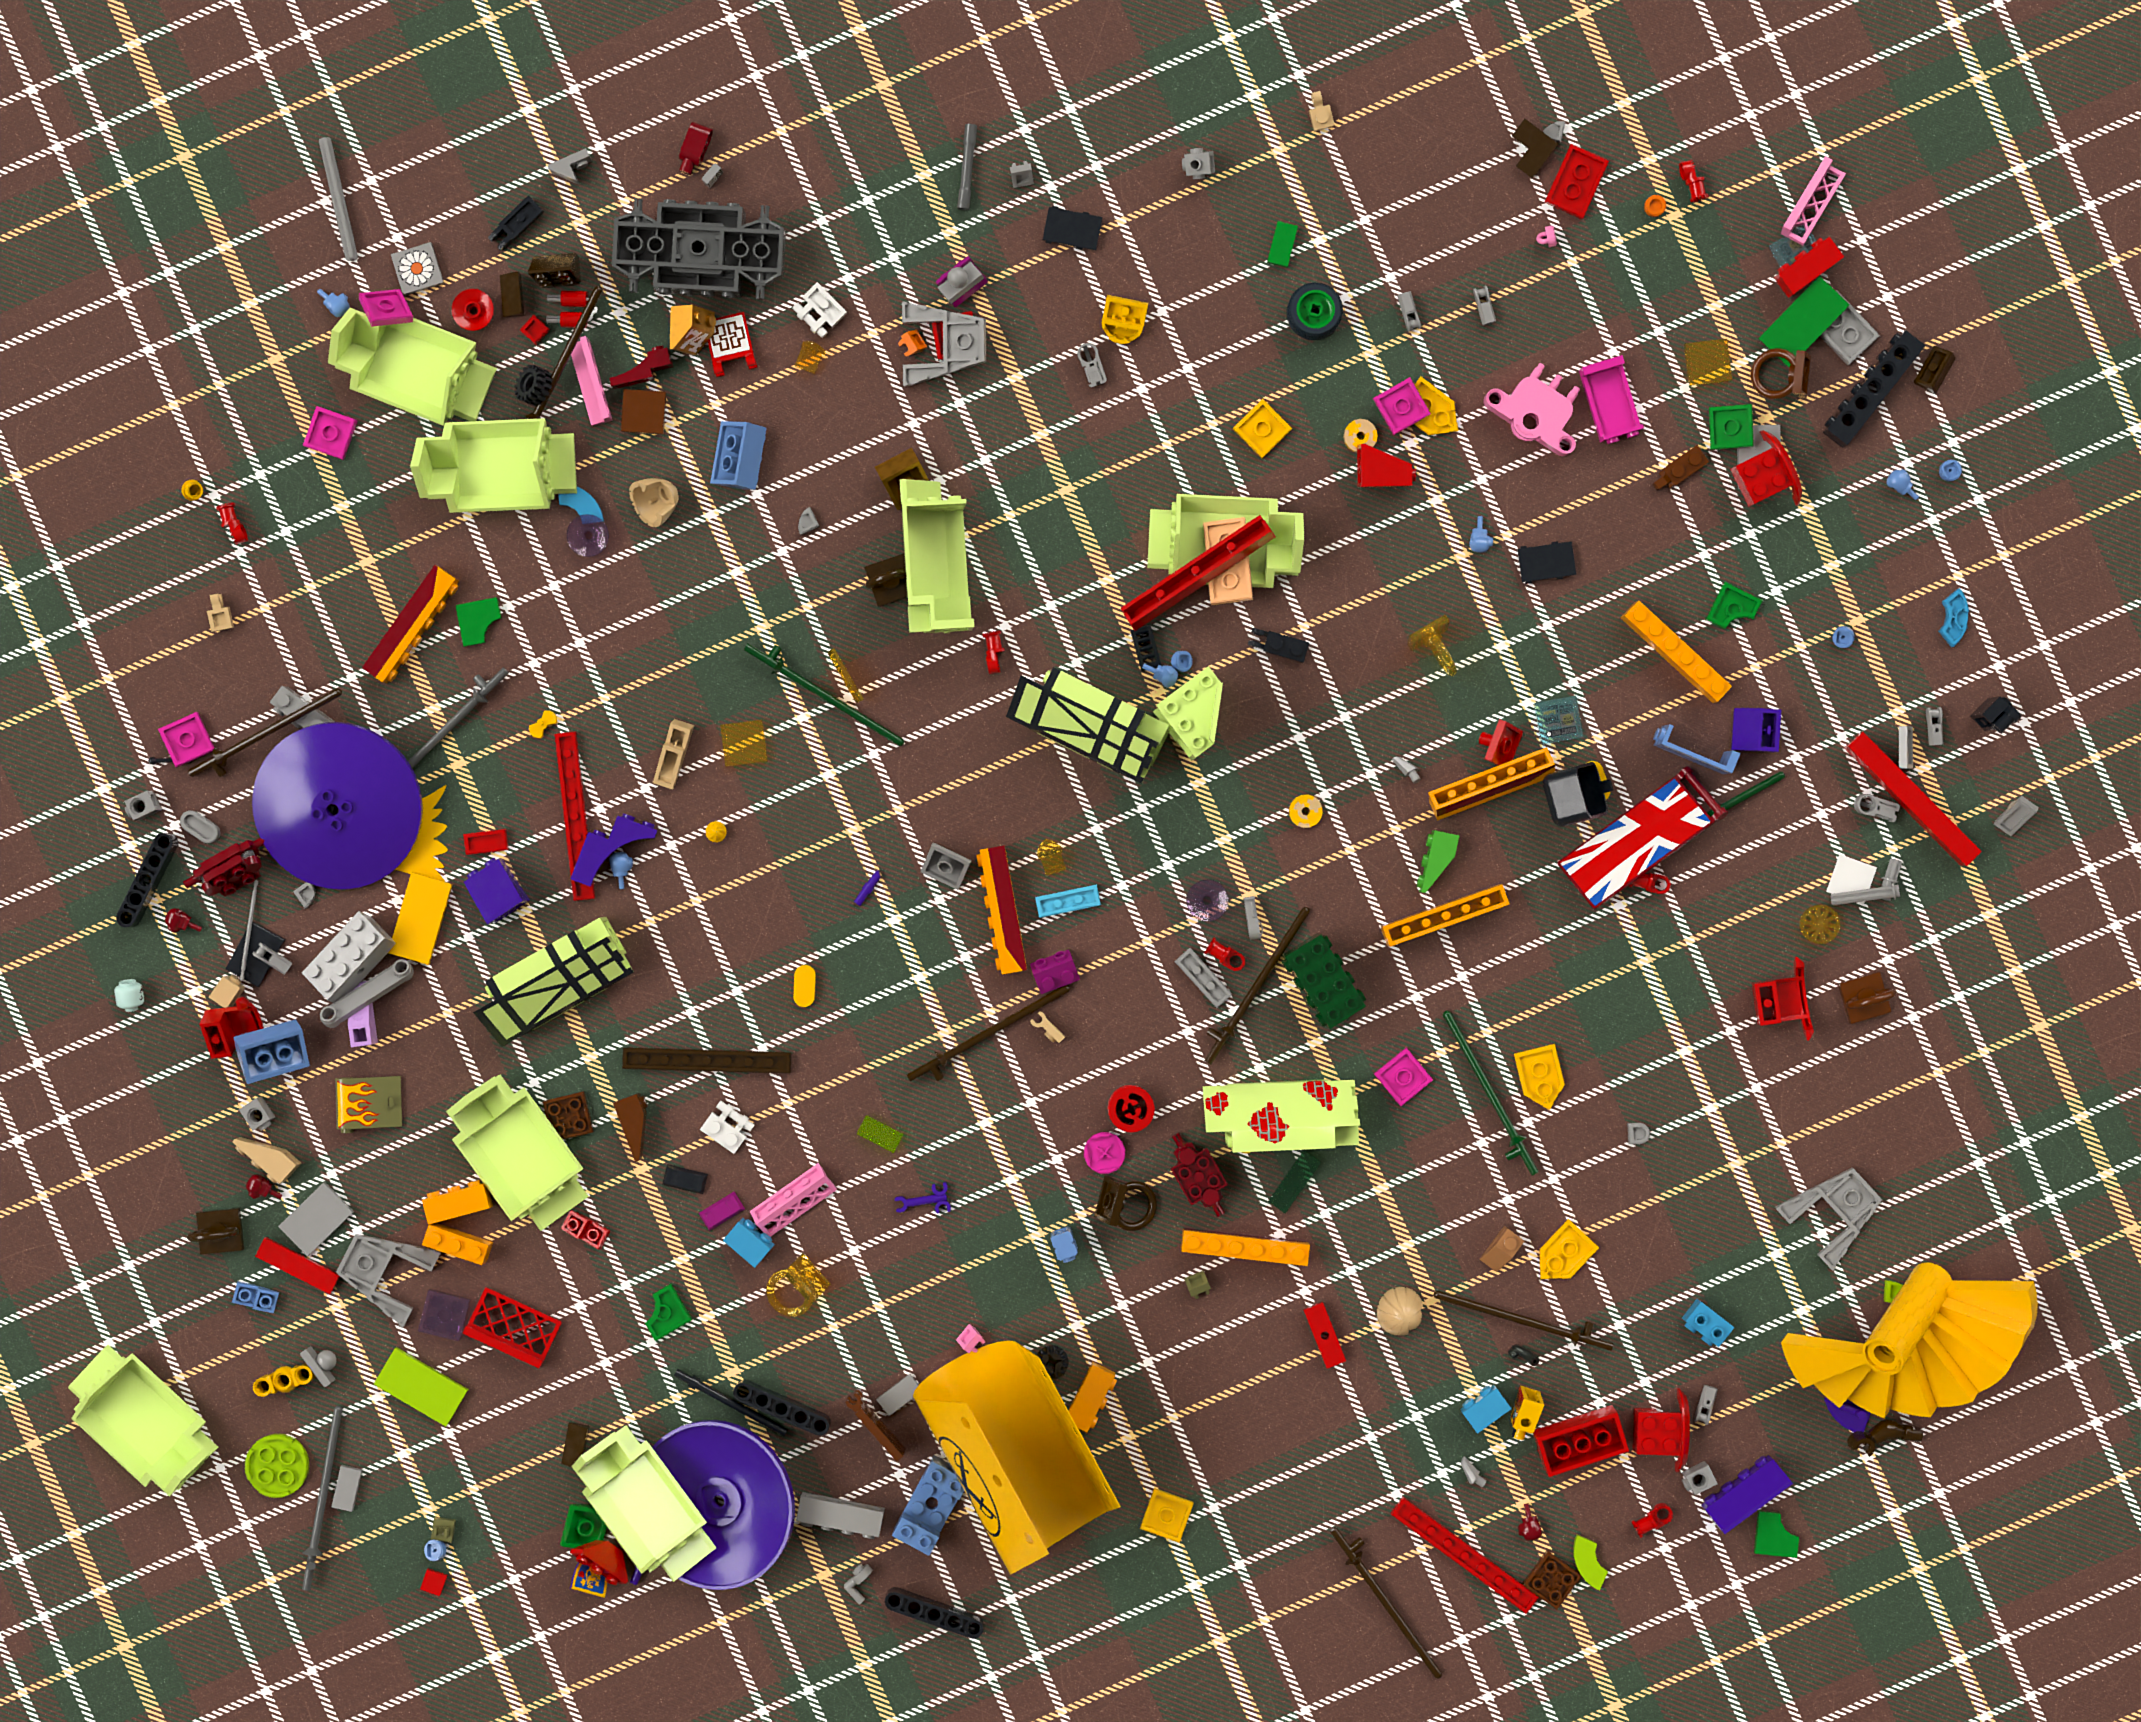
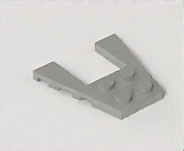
M903 301L902 323L943 322V363L903 365V386L909 387L985 363L986 320L984 318Z
M1853 1167L1775 1206L1776 1210L1791 1224L1818 1199L1823 1197L1845 1221L1848 1227L1817 1253L1832 1271L1836 1268V1264L1841 1257L1845 1255L1848 1250L1847 1248L1854 1238L1856 1239L1860 1229L1869 1220L1882 1201Z
M355 1234L336 1273L356 1290L358 1289L370 1302L376 1304L383 1310L382 1312L395 1320L403 1328L413 1307L376 1290V1287L393 1254L432 1272L441 1251Z

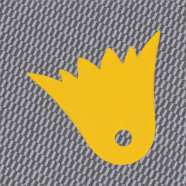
M446 785L422 798L423 814L418 838L408 856L394 870L408 874L414 872L445 882L442 876L435 870V868H444V866L433 856L448 851L446 846L434 839L445 831L447 825L433 822L432 820L442 811V809L433 808L443 795Z

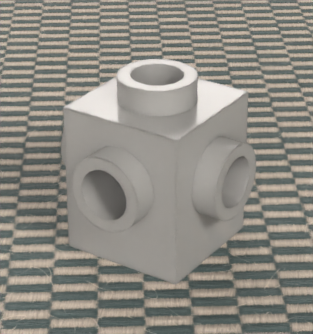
M1203 148L1190 149V153L1184 154L1185 158L1182 159L1183 171H1186V176L1192 175L1193 179L1205 178V174L1215 172L1213 151L1203 152Z

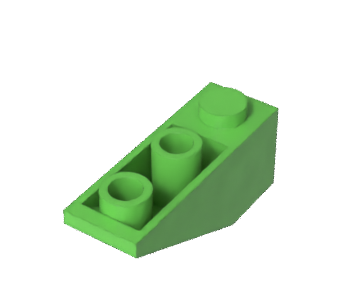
M1432 830V834H1428L1426 846L1429 848L1427 855H1423L1421 863L1424 871L1423 875H1419L1417 887L1420 888L1419 892L1426 893L1455 857L1459 835Z

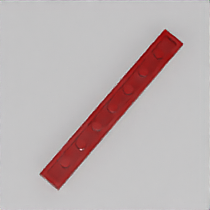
M566 732L554 735L570 875L572 876L587 837L588 828L577 732ZM571 880L573 901L595 899L594 881L590 887Z
M1403 1496L1390 1514L1525 1614L1528 1613L1539 1598L1535 1593Z

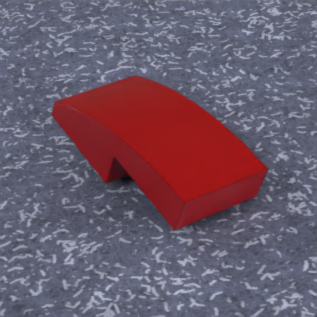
M570 1210L561 1227L565 1232L577 1239H582L597 1249L602 1248L611 1232L604 1226L573 1210Z

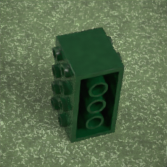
M1316 933L1282 955L1284 958L1282 964L1287 972H1292L1295 976L1293 981L1300 991L1303 990L1307 995L1304 999L1309 1007L1315 1008L1318 1014L1315 1017L1320 1025L1331 1029L1365 1008L1364 1002L1366 998L1361 990L1354 988L1353 983H1355V980L1350 972H1344L1341 967L1344 963L1338 953L1333 954L1330 948L1333 945L1328 937Z

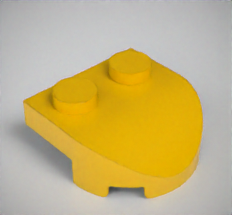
M1107 295L1102 328L1109 339L1115 343L1127 344L1139 337L1144 327L1148 303Z

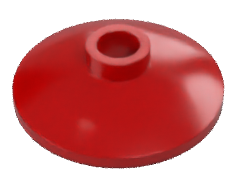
M466 289L460 292L452 303V316L455 322L461 328L468 331H478L485 328L491 322L494 315V305L491 298L479 289ZM473 308L478 309V312L475 315L471 314V310Z

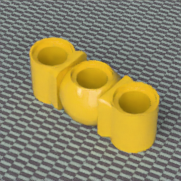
M306 1363L292 1368L282 1366L270 1375L267 1374L257 1379L253 1384V1391L260 1397L267 1396L270 1393L274 1394L278 1391L288 1393L299 1385L309 1383L316 1376ZM302 1369L308 1370L309 1378L302 1376ZM282 1375H286L289 1378V1384L282 1382ZM262 1381H266L269 1384V1390L262 1388Z

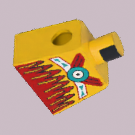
M1520 1385L1510 1417L1512 1427L1514 1428L1512 1437L1515 1439L1524 1440L1526 1432L1534 1433L1544 1407L1540 1391Z

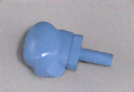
M322 289L317 291L325 299L323 304L335 317H342L350 308L347 302L348 297L344 293L336 296L334 293L328 295Z
M1894 470L1887 478V485L1890 488H1894L1901 495L1908 493L1915 500L1919 497L1911 490L1913 484L1910 482L1911 479L1906 470Z
M1478 516L1477 528L1472 529L1469 542L1470 549L1477 553H1485L1489 547L1493 546V538L1487 536L1486 529H1482V516Z
M1145 663L1143 664L1142 668L1154 673L1153 679L1162 682L1164 687L1169 688L1175 685L1178 672L1172 666L1158 665L1157 669Z
M616 852L609 857L610 867L613 876L618 877L619 889H624L623 876L628 875V871L633 867V860L625 852Z

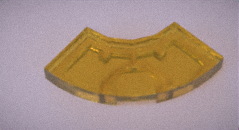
M835 648L828 651L830 659L855 702L859 703L864 700Z

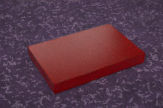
M1570 144L1544 203L1582 220L1609 161Z

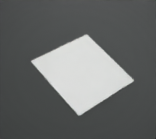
M1839 854L1826 892L1834 894L1870 889L1877 867ZM1865 901L1856 903L1864 905Z

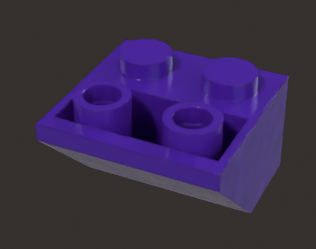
M1734 708L1731 750L1779 752L1781 710Z

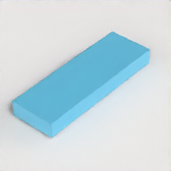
M1097 884L1035 897L1039 918L1101 905Z

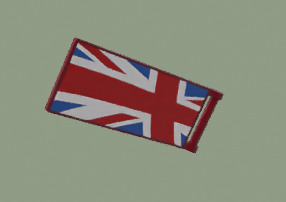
M1686 766L1668 782L1560 859L1557 864L1590 906L1596 910L1715 822L1725 818L1728 811L1724 807L1721 808L1693 775V770ZM1687 779L1714 811L1711 817L1680 781Z

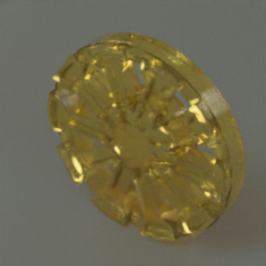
M1814 905L1806 909L1802 914L1800 930L1808 941L1815 944H1826L1837 936L1840 930V920L1837 912L1831 907ZM1824 908V912L1821 916L1820 909ZM1812 910H1815L1816 917L1812 914ZM1831 912L1832 916L1826 918L1828 913ZM1809 916L1812 920L1807 921L1805 918ZM1835 919L1836 924H1829L1830 921ZM1805 925H1811L1810 928L1804 929ZM1828 928H1834V933H1832ZM1814 931L1812 937L1808 936L1810 932ZM1825 933L1829 935L1828 939H1825ZM1818 934H1820V941L1816 939Z

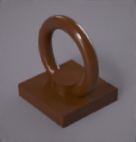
M1780 348L1763 352L1757 357L1751 368L1753 387L1760 395L1770 399L1784 398L1791 393L1798 399H1807L1811 356L1806 351L1799 350L1796 351L1795 356L1790 351ZM1772 357H1782L1791 364L1788 374L1789 385L1777 391L1764 387L1759 378L1762 364Z
M1879 971L1838 983L1850 1024L1892 1012L1888 1000L1894 998L1897 992L1892 988L1885 989Z

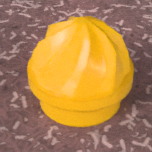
M188 480L182 485L181 492L185 499L195 501L202 496L203 487L196 480Z
M714 821L708 824L705 833L710 841L720 842L726 837L727 830L723 823Z

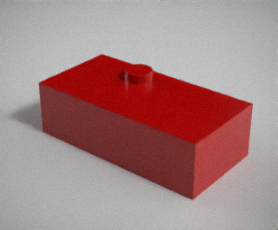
M1612 1405L1535 1429L1533 1433L1543 1468L1548 1477L1629 1451L1618 1413Z

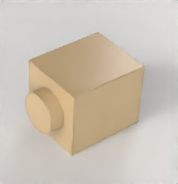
M234 975L223 976L209 998L224 1008L233 1007L235 1001L246 987Z

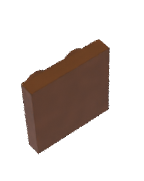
M624 389L621 432L664 435L667 393L662 391Z
M584 1091L542 1101L546 1118L562 1140L594 1132Z
M1546 1550L1522 1584L1557 1610L1582 1576Z

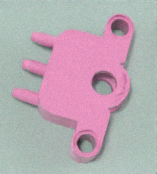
M1539 363L1531 375L1524 378L1516 386L1510 396L1499 389H1492L1485 395L1483 399L1485 407L1510 423L1512 432L1518 439L1523 441L1536 440L1559 456H1567L1575 449L1576 442L1574 438L1562 429L1572 415V403L1577 397L1580 388L1574 386L1567 397L1556 391L1562 380L1560 375H1556L1549 386L1538 379L1545 367L1542 363ZM1496 395L1499 398V404H1492L1489 396ZM1525 416H1531L1535 419V429H1527L1523 425V418ZM1561 441L1569 443L1568 451L1560 448Z

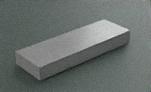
M1188 948L1174 961L1216 1008L1232 995L1191 948Z

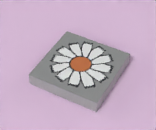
M431 242L391 254L404 296L445 284Z

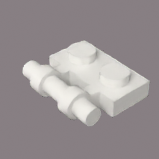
M818 282L802 297L807 304L802 307L799 303H796L792 308L797 313V317L800 320H804L811 327L810 330L814 334L817 333L821 338L825 337L828 333L823 328L826 322L833 328L847 314V311ZM813 309L821 316L817 321L809 314Z
M720 1101L716 1108L721 1110L722 1114L718 1116L712 1112L700 1130L735 1154L747 1137L740 1131L743 1127L751 1131L755 1124L750 1122L746 1115L742 1116L736 1112L732 1105H727ZM728 1116L738 1123L736 1127L725 1121Z

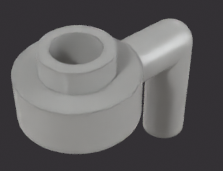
M859 1564L852 1571L854 1576L844 1584V1589L859 1605L865 1598L854 1586L864 1581L873 1571L868 1564L864 1566Z

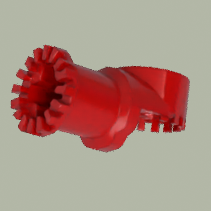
M1688 160L1679 163V171L1682 180L1686 182V186H1689L1692 197L1690 202L1695 203L1698 200L1701 201V199H1708L1709 195L1706 194L1703 184L1704 177H1696L1694 162Z
M225 503V506L221 504L216 507L222 519L221 527L230 528L231 536L234 537L232 540L236 542V545L247 542L246 530L243 524L240 523V520L237 519L234 511L235 503Z
M1000 630L982 634L986 640L988 650L986 651V661L989 675L1001 672L1000 667H998L997 653L1004 652L1005 649L1001 645Z
M1649 873L1644 874L1628 887L1636 886L1644 888L1648 892L1664 894L1671 888V883L1663 875ZM1658 879L1666 881V888L1662 891L1655 888V882Z
M1215 937L1204 952L1206 955L1210 954L1217 958L1219 963L1233 971H1239L1245 965V958L1241 953L1231 947H1225L1216 941ZM1237 955L1242 959L1240 967L1234 968L1230 965V958Z
M1659 1503L1653 1510L1647 1513V1516L1638 1521L1633 1520L1631 1522L1634 1528H1637L1635 1530L1639 1537L1643 1538V1535L1653 1529L1657 1530L1671 1522L1673 1512L1667 1504ZM1662 1508L1667 1509L1669 1512L1668 1516L1665 1519L1658 1518V1510Z

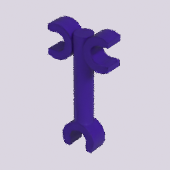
M943 1182L944 1189L942 1191L936 1189L935 1183L932 1184L934 1195L909 1199L903 1196L895 1197V1201H902L904 1203V1206L897 1208L896 1212H904L907 1207L936 1203L935 1211L937 1214L940 1213L939 1206L942 1204L946 1205L947 1211L950 1212L951 1204L947 1201L946 1195L947 1183Z

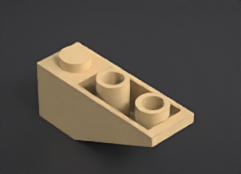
M242 1137L236 1138L233 1141L236 1145L235 1149L240 1154L251 1158V1163L256 1168H262L268 1173L267 1177L273 1183H284L301 1164L286 1149Z

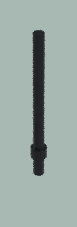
M679 1369L675 1372L674 1377L687 1383L688 1387L693 1390L698 1389L783 1437L788 1431L787 1428L701 1382V1379L693 1375L692 1377Z

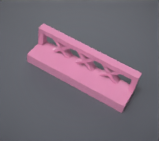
M1824 157L1782 228L1781 234L1801 245H1804L1845 177L1846 173L1831 166L1832 159ZM1827 172L1839 177L1835 183L1826 184L1825 176ZM1825 190L1827 198L1816 202L1815 192ZM1814 207L1816 216L1806 220L1804 215L1805 209ZM1804 225L1806 233L1803 238L1792 233L1794 227Z
M586 336L580 337V341L577 342L571 356L591 426H596L613 420L590 340Z
M817 1163L756 1206L750 1213L756 1225L763 1233L771 1237L835 1192L837 1188L827 1177L821 1165ZM825 1183L829 1186L823 1191H818V1188ZM805 1197H810L808 1202L800 1203ZM793 1209L791 1214L783 1215L786 1210ZM776 1221V1224L771 1228L767 1229L765 1227L769 1222Z

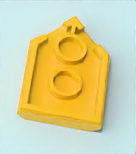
M1420 376L1414 385L1431 414L1414 425L1427 435L1458 431L1454 401Z
M1555 1044L1515 1053L1514 1058L1523 1094L1550 1110L1558 1094L1565 1086Z
M1567 1219L1539 1249L1540 1279L1571 1278L1599 1247L1575 1224Z

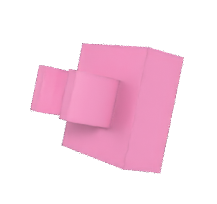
M970 1324L956 1339L960 1346L968 1353L978 1351L975 1347L978 1342L985 1343L981 1334Z

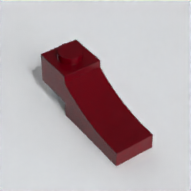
M664 346L651 348L652 351L647 352V357L636 367L623 374L609 378L611 387L618 389L655 380L653 372L674 367L670 350L664 348Z

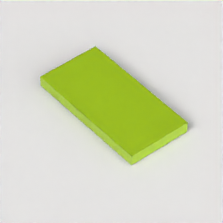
M398 1347L394 1348L374 1383L377 1387L445 1427L448 1426L469 1390Z

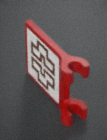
M740 312L716 318L714 334L708 340L716 377L725 376L722 366L723 362L746 357L749 370L757 368L745 313Z

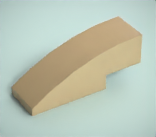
M677 719L670 723L666 742L663 745L655 773L654 784L674 789L694 725Z

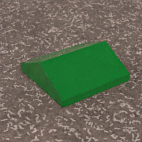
M570 1504L560 1546L576 1548L595 1540L603 1541L607 1526L592 1505Z

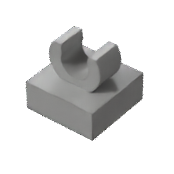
M1023 161L1024 165L1016 166L1015 163L1012 164L1010 172L1013 188L1034 184L1031 163L1028 164L1027 161Z

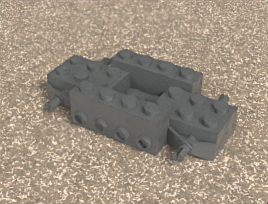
M634 198V211L614 219L612 266L628 277L630 280V293H633V291L638 293V280L654 272L653 287L657 293L662 295L680 294L682 296L700 295L703 297L742 298V280L744 277L755 284V299L764 300L765 287L784 278L786 234L783 227L770 221V206L761 205L759 220L746 224V213L743 207H740V204L727 203V206H719L717 202H706V205L697 204L696 201H685V204L676 203L675 200L665 199L664 202H658L656 221L643 214V199L639 198L638 200ZM697 242L704 244V250L701 253L693 252V245Z

